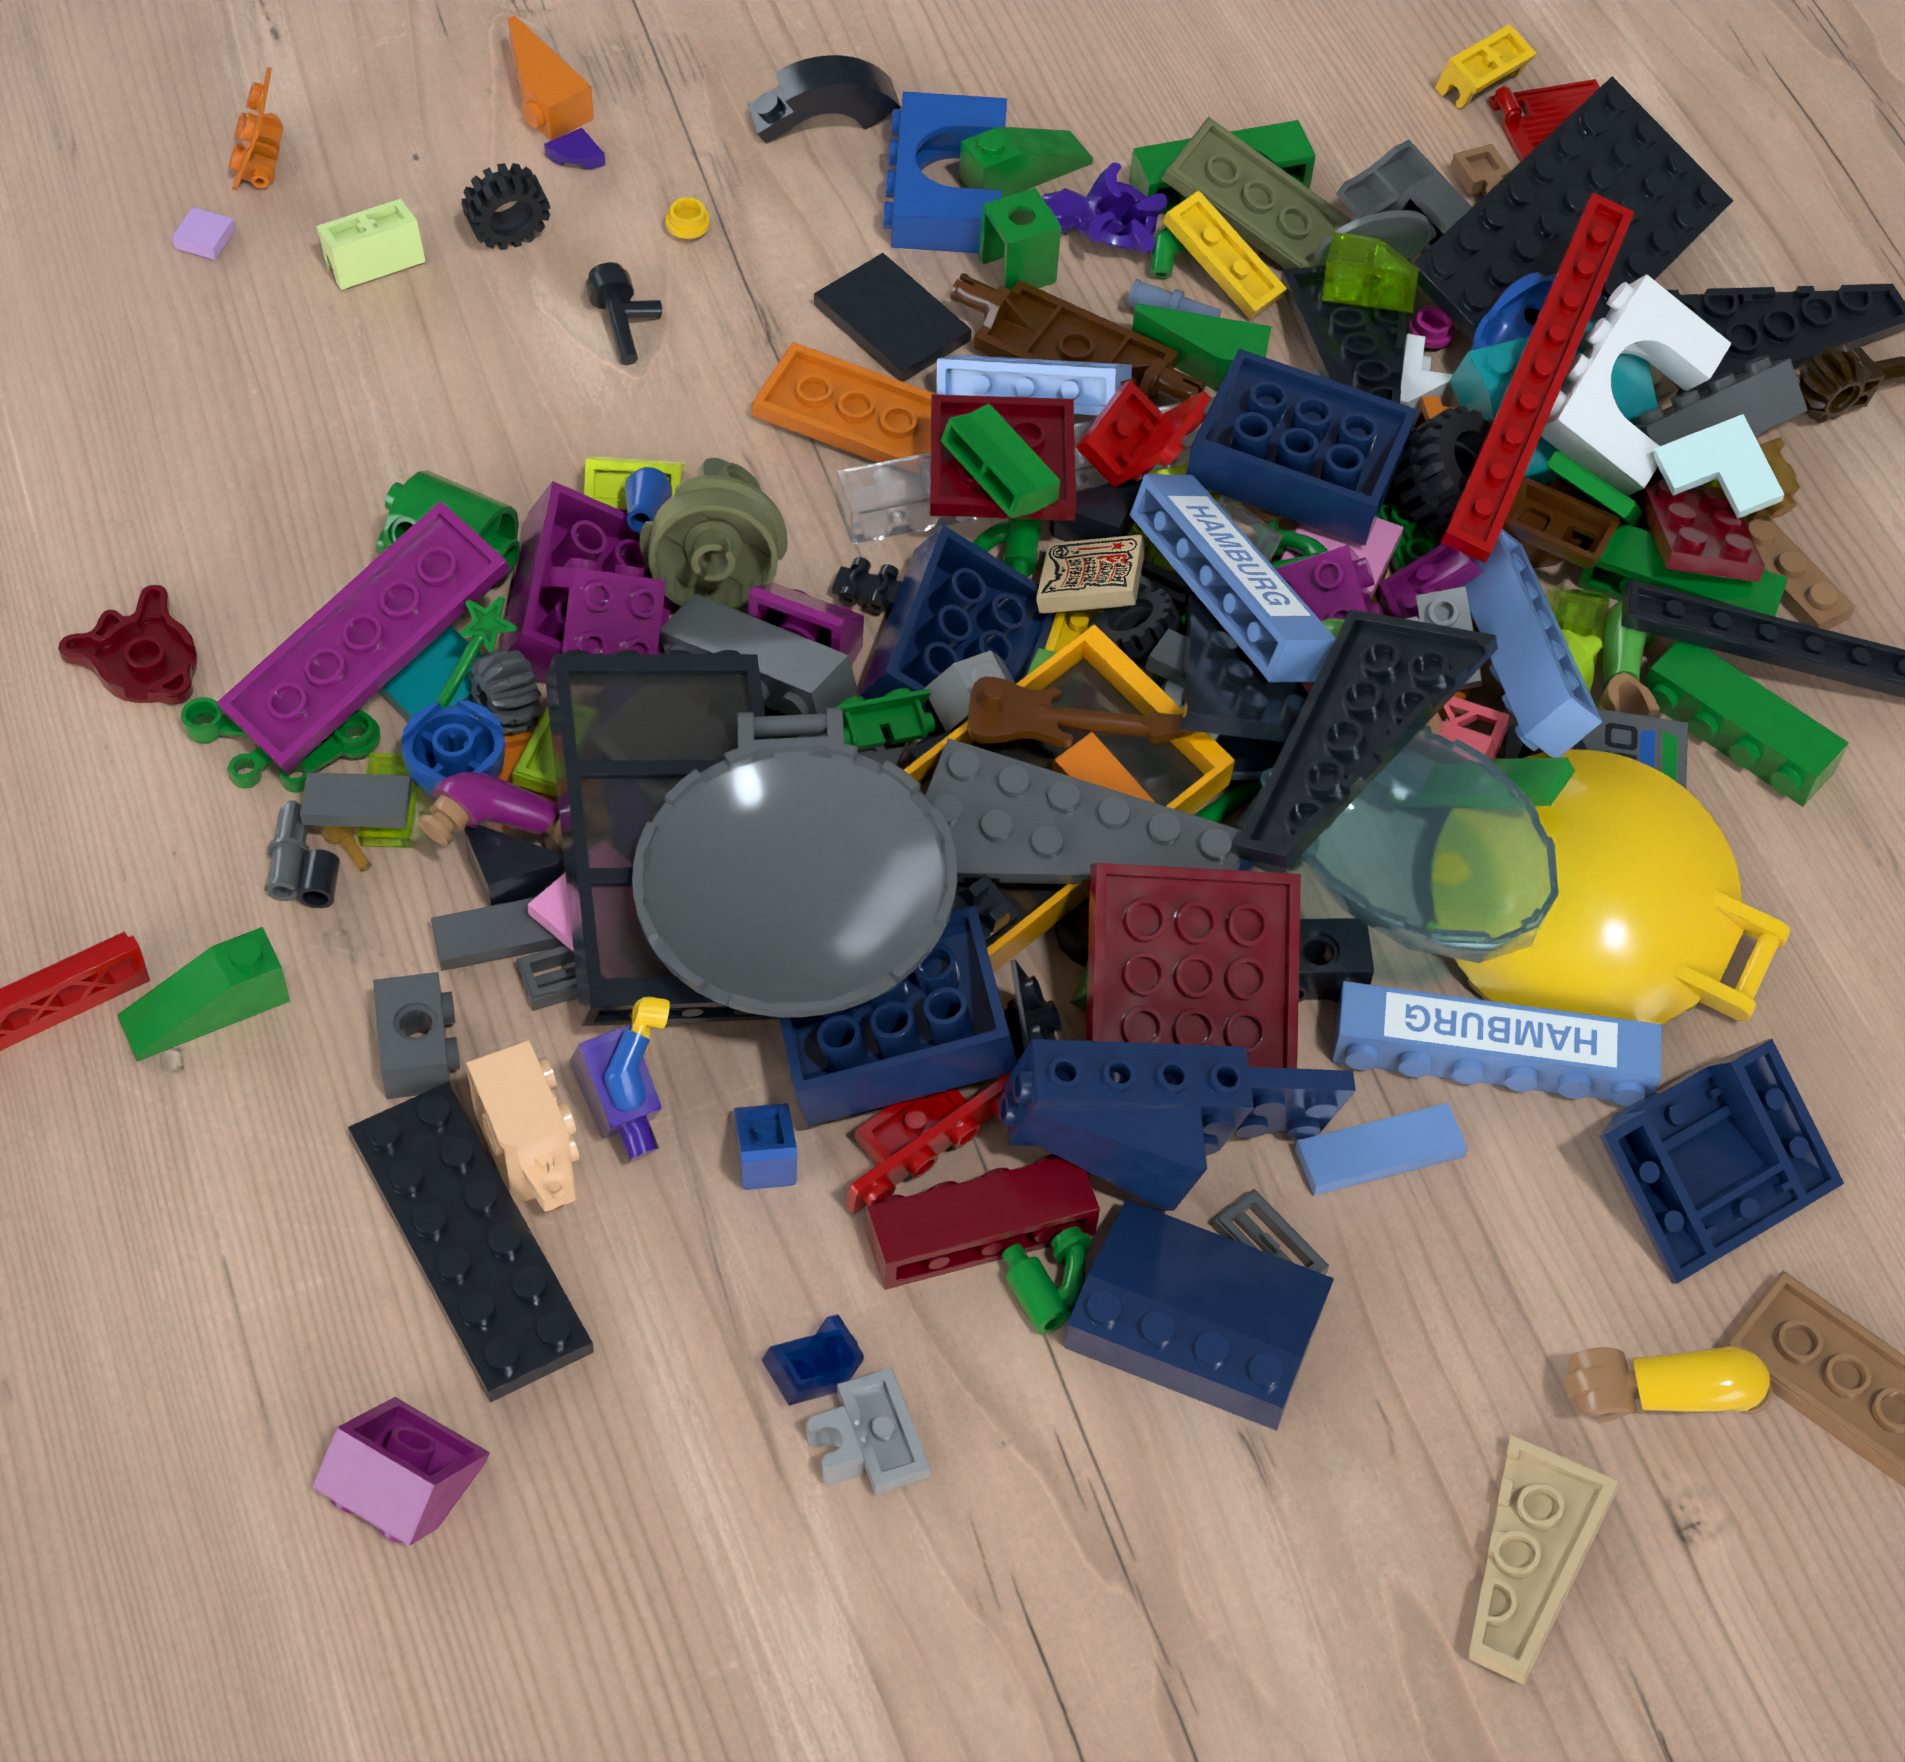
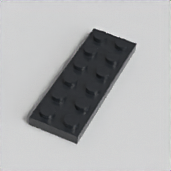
M449 1082L348 1127L350 1138L490 1403L594 1353L591 1338Z

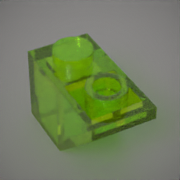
M1334 232L1326 263L1322 300L1413 313L1419 269L1379 238Z

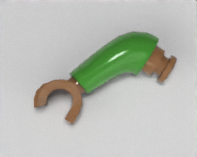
M1621 599L1610 609L1604 623L1602 641L1604 692L1595 706L1597 709L1656 717L1660 709L1655 697L1647 687L1639 682L1644 646H1650L1654 642L1655 636L1658 635L1621 626Z

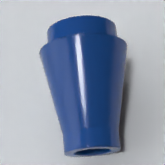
M644 467L638 469L627 478L624 491L628 512V526L633 531L640 533L645 522L653 521L660 507L672 497L671 484L666 475L660 470Z

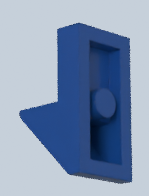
M789 1104L734 1108L742 1188L744 1190L795 1185L797 1183L798 1156Z

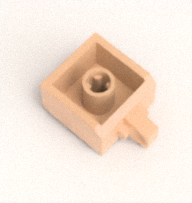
M530 1040L466 1062L475 1119L495 1167L511 1196L525 1202L536 1198L544 1212L575 1201L572 1162L578 1161L580 1158L572 1134H575L577 1131L568 1104L566 1102L558 1104L553 1089L557 1088V1083L547 1057L538 1060Z

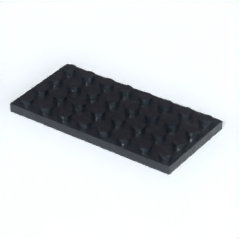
M1612 76L1426 250L1405 272L1473 341L1482 318L1514 282L1530 273L1538 272L1545 276L1557 273L1586 203L1594 192L1634 211V215L1601 291V296L1589 321H1594L1606 317L1611 308L1607 305V302L1612 293L1622 283L1627 282L1631 284L1646 274L1655 280L1734 200ZM1532 308L1524 310L1526 321L1534 326L1540 311Z

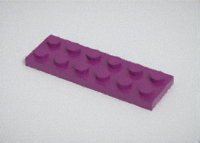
M439 501L216 703L287 774L468 609L466 606L467 600L476 602L511 569L507 561L442 501Z

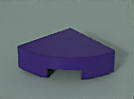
M583 128L544 143L545 156L558 165L563 166V162L583 165L584 169H593L605 165V153Z

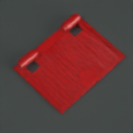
M1596 79L1513 93L1510 88L1502 86L1496 90L1494 96H1489V103L1493 111L1502 110L1504 116L1501 126L1521 162L1595 93L1600 86ZM1520 107H1522V109H1523V111H1524V113H1525V116H1521L1522 110H1521Z

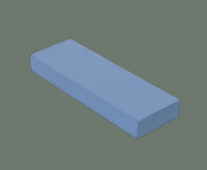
M1445 1103L1297 1140L1295 1152L1314 1196L1464 1158L1468 1147L1449 1104Z

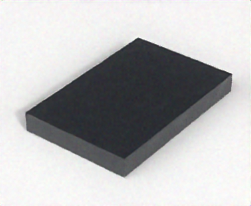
M884 253L879 254L814 293V305L902 382L934 364L938 358L947 356L971 341L972 329Z

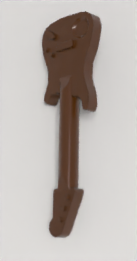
M984 676L974 683L969 699L968 734L972 740L986 744L1022 738L1035 739L1055 747L1070 748L1073 742V735L1064 733L1059 728L1149 737V743L1151 744L1190 736L1196 732L1180 729L1183 713L1181 715L1153 712L1151 717L1054 707L1052 704L1061 700L1062 691L1060 689L1031 690L997 677Z

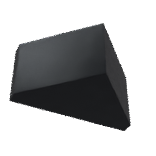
M1131 478L1115 488L1110 483L1076 492L1075 521L1050 520L1049 531L1052 537L1069 542L1127 536L1134 523L1130 513L1143 479L1135 482Z
M478 825L476 828L468 826L464 828L468 859L488 906L537 897L565 873L563 854Z

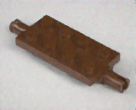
M962 273L952 287L950 295L952 301L962 303L984 314L985 322L974 336L973 349L990 357L1131 364V379L1121 381V385L1132 380L1150 400L1153 396L1161 394L1182 403L1205 390L1206 383L1204 381L1196 380L1174 370L1178 361V351L1021 280L1017 282L1012 290L1002 286L995 289Z

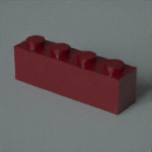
M1051 1154L1038 1159L1028 1166L1012 1170L996 1168L986 1172L977 1179L961 1183L955 1181L941 1182L926 1192L906 1197L899 1194L884 1197L875 1205L867 1206L866 1235L884 1289L886 1290L1003 1259L1002 1253L1014 1244H1021L1026 1253L1051 1247L1053 1238L1070 1227L1077 1226L1081 1229L1082 1233H1087L1089 1236L1096 1235L1100 1207L1086 1170L1055 1154Z

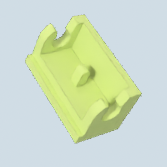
M401 198L316 226L328 270L333 269L336 283L341 290L426 262L417 219Z

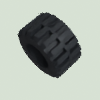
M1458 406L1455 409L1450 407L1412 430L1398 464L1396 475L1393 477L1395 487H1398L1401 492L1399 498L1402 504H1406L1411 510L1409 514L1415 521L1420 520L1423 523V528L1430 533L1436 530L1439 537H1443L1493 422L1490 418L1485 420L1482 413L1475 409L1469 412L1466 407Z

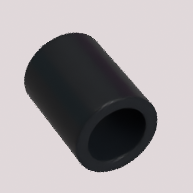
M322 849L310 850L304 854L297 892V899L300 903L310 908L320 909L327 908L333 904L340 867V859L336 854Z

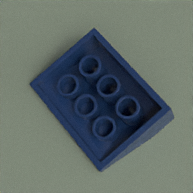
M1239 348L1192 443L1186 475H1193L1208 491L1366 546L1419 410Z
M942 524L913 552L858 696L868 700L884 697L887 693L900 688H909L911 692L924 690L926 686L953 663L988 651L994 652L1003 659L1016 684L1027 676L1038 648L1045 649L1056 613H1039L1036 601L1039 584ZM927 699L922 708L924 713L930 712L934 718L935 729L933 732L939 734L946 733L930 700Z
M976 905L952 911L940 940L927 958L910 975L885 993L860 1005L829 1014L808 1017H779L794 1091L808 1127L1012 1073L1017 1065Z
M1125 1199L1087 1275L1067 1323L1065 1348L1277 1431L1334 1278Z

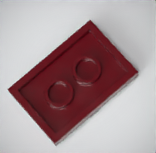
M1664 479L1659 482L1649 481L1644 489L1638 491L1636 497L1666 569L1759 582L1765 564L1743 517L1737 519L1722 488L1708 486L1704 489L1691 488L1672 495Z

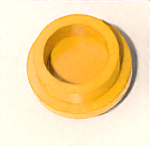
M691 197L680 198L671 204L670 209L666 213V228L672 235L678 238H697L705 234L709 229L710 215L705 209L704 204L698 199Z

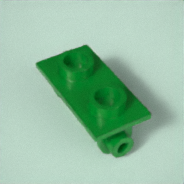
M900 688L880 698L865 700L862 696H855L841 701L835 708L842 707L844 743L858 747V751L881 747L885 743L881 728L887 729L892 744L925 739L927 733H931L935 729L932 714L930 712L924 713L922 708L931 694L930 689L911 692L909 688Z

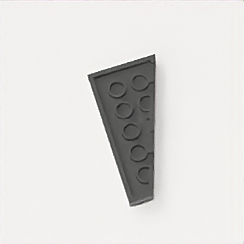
M950 738L947 739L925 795L935 808L939 807L950 828L957 857V882H964V878H981L987 875L989 878H996L999 883L1082 884L1083 880H1090V865L1094 863L1237 870L1240 861L1236 844L1242 834V830Z

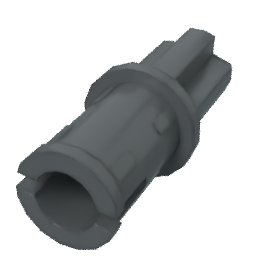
M293 800L287 801L285 806L280 808L275 839L269 842L267 848L268 854L271 856V862L264 890L269 897L279 901H291L297 898L303 857L306 852L310 851L306 845L309 825H302L300 817L302 804Z

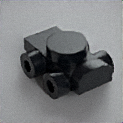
M863 557L854 558L850 568L841 566L832 586V594L839 595V600L843 604L854 606L857 603L860 607L867 608L875 613H882L885 608L892 609L902 581L897 580L899 571L895 566L890 564L882 565L878 575L869 573L871 563Z

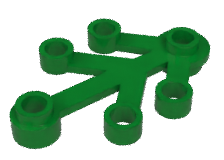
M195 698L186 703L181 711L185 733L196 742L203 744L211 743L217 740L220 735L248 737L226 714H223L221 708L216 703L217 701L212 698ZM356 710L323 740L321 745L311 751L291 771L286 774L281 768L279 769L282 786L289 792H303L307 772L315 773L341 756L360 758L372 753L379 745L381 739L378 723L366 712ZM260 747L248 754H239L229 762L228 768L231 780L239 788H252L260 782L262 778L261 770L274 763V761ZM244 768L253 769L251 772L246 774L238 773L241 769ZM295 772L303 773V775L298 778L288 777L290 774Z

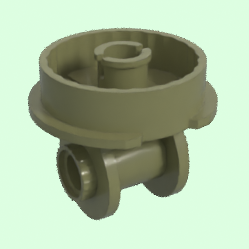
M719 458L706 459L698 468L697 477L686 479L675 487V495L660 507L653 521H646L640 530V551L646 568L653 579L666 580L665 596L681 607L694 594L735 610L749 606V592L752 587L771 584L776 575L778 560H781L787 552V529L782 514L774 502L761 491L762 489L755 477L742 466Z

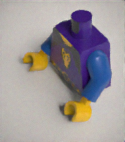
M656 997L639 999L633 1007L632 1024L622 1025L621 1028L579 1043L569 1060L600 1135L604 1139L619 1134L629 1161L641 1158L660 1149L649 1121L653 1120L662 1108L643 1057L644 1053L648 1051L651 1028L663 1030L669 1015L670 1002Z

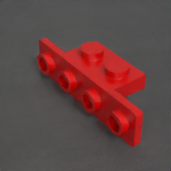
M1011 1073L1006 1074L969 1101L964 1098L957 1088H952L889 1105L856 1128L854 1138L875 1161L877 1166L850 1185L846 1206L852 1214L858 1213L866 1206L875 1205L884 1197L893 1195L896 1185L911 1175L913 1178H919L936 1164L939 1154L952 1145L955 1148H961L969 1143L980 1131V1125L994 1115L1000 1119V1098L1002 1093L1005 1092L1004 1084Z

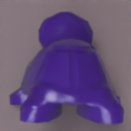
M1111 163L1099 175L1086 197L1067 188L1061 191L1045 193L1042 196L1062 226L1061 234L1077 227L1079 233L1093 243L1099 242L1110 246L1137 250L1143 255L1150 254L1155 246L1153 234L1156 230L1157 219L1167 206V197L1164 193L1146 197L1129 184L1118 182L1117 173L1122 167L1119 163Z

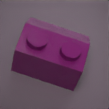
M776 583L753 586L749 592L750 616L849 655L852 667L863 647L864 615L858 614L848 607L836 606L809 596L801 590L790 589Z
M394 1397L336 1428L312 1488L330 1498L331 1503L341 1511L357 1514L377 1526L380 1533L386 1538L410 1546L439 1528L485 1465L490 1452L404 1401Z

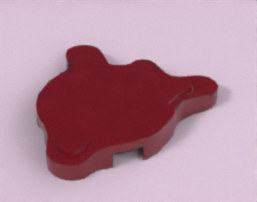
M149 585L142 589L136 611L132 615L123 616L115 610H106L100 615L92 631L70 634L63 637L59 643L58 649L65 662L84 666L91 670L100 679L104 688L115 697L124 701L134 703L162 702L175 705L185 702L193 694L192 679L197 669L198 659L195 644L191 634L184 625L170 616L168 592L161 585Z

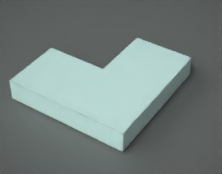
M1744 414L1654 449L1653 457L1672 495L1718 479L1737 519L1783 500L1784 493Z

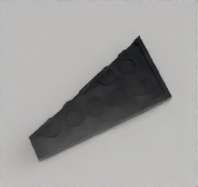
M1186 583L1188 609L1185 614V625L1187 626V632L1184 638L1182 678L1185 679V688L1181 697L1184 713L1180 721V729L1286 743L1308 697L1301 682H1269Z

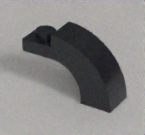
M842 55L807 58L776 71L779 86L748 104L756 132L766 144L801 122L817 115H846L856 120L865 130L892 114L893 109L901 108L892 80L882 69L868 61Z

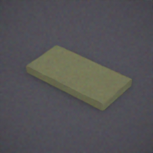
M1209 116L1169 166L1161 179L1186 198L1199 190L1243 239L1285 269L1317 267L1315 252L1320 243L1335 230L1350 223L1352 220Z

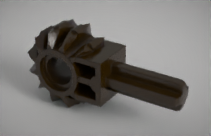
M1841 344L1834 348L1830 346L1825 348L1821 354L1816 357L1812 356L1805 366L1800 367V374L1796 376L1808 410L1804 413L1811 419L1821 423L1828 419H1837L1846 410L1850 411L1867 407L1878 387L1905 381V357L1900 356L1874 362L1861 347L1849 349L1844 344Z

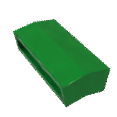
M990 404L969 414L949 418L941 442L1010 518L1034 513L1058 501L1059 478Z

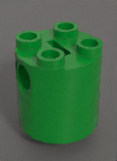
M428 470L417 472L405 484L396 482L391 486L385 498V508L389 510L384 530L379 535L376 544V550L379 554H382L439 501H442L507 561L511 570L503 577H507L512 572L520 554V543L518 542L519 520L517 511L512 506Z

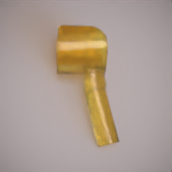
M320 826L326 842L340 844L361 872L370 869L371 863L355 842L353 827Z

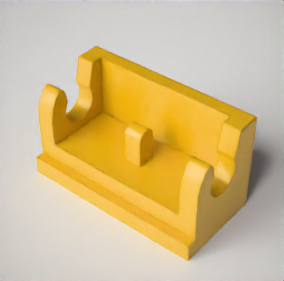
M1508 24L1451 57L1435 89L1441 96H1444L1456 86L1460 93V98L1456 100V108H1462L1470 103L1474 94L1508 74L1514 77L1522 73L1528 62L1535 59L1537 52Z

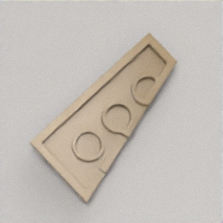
M1510 1434L1485 1574L1470 1643L1469 1660L1516 1682L1525 1684L1617 1493L1618 1480Z

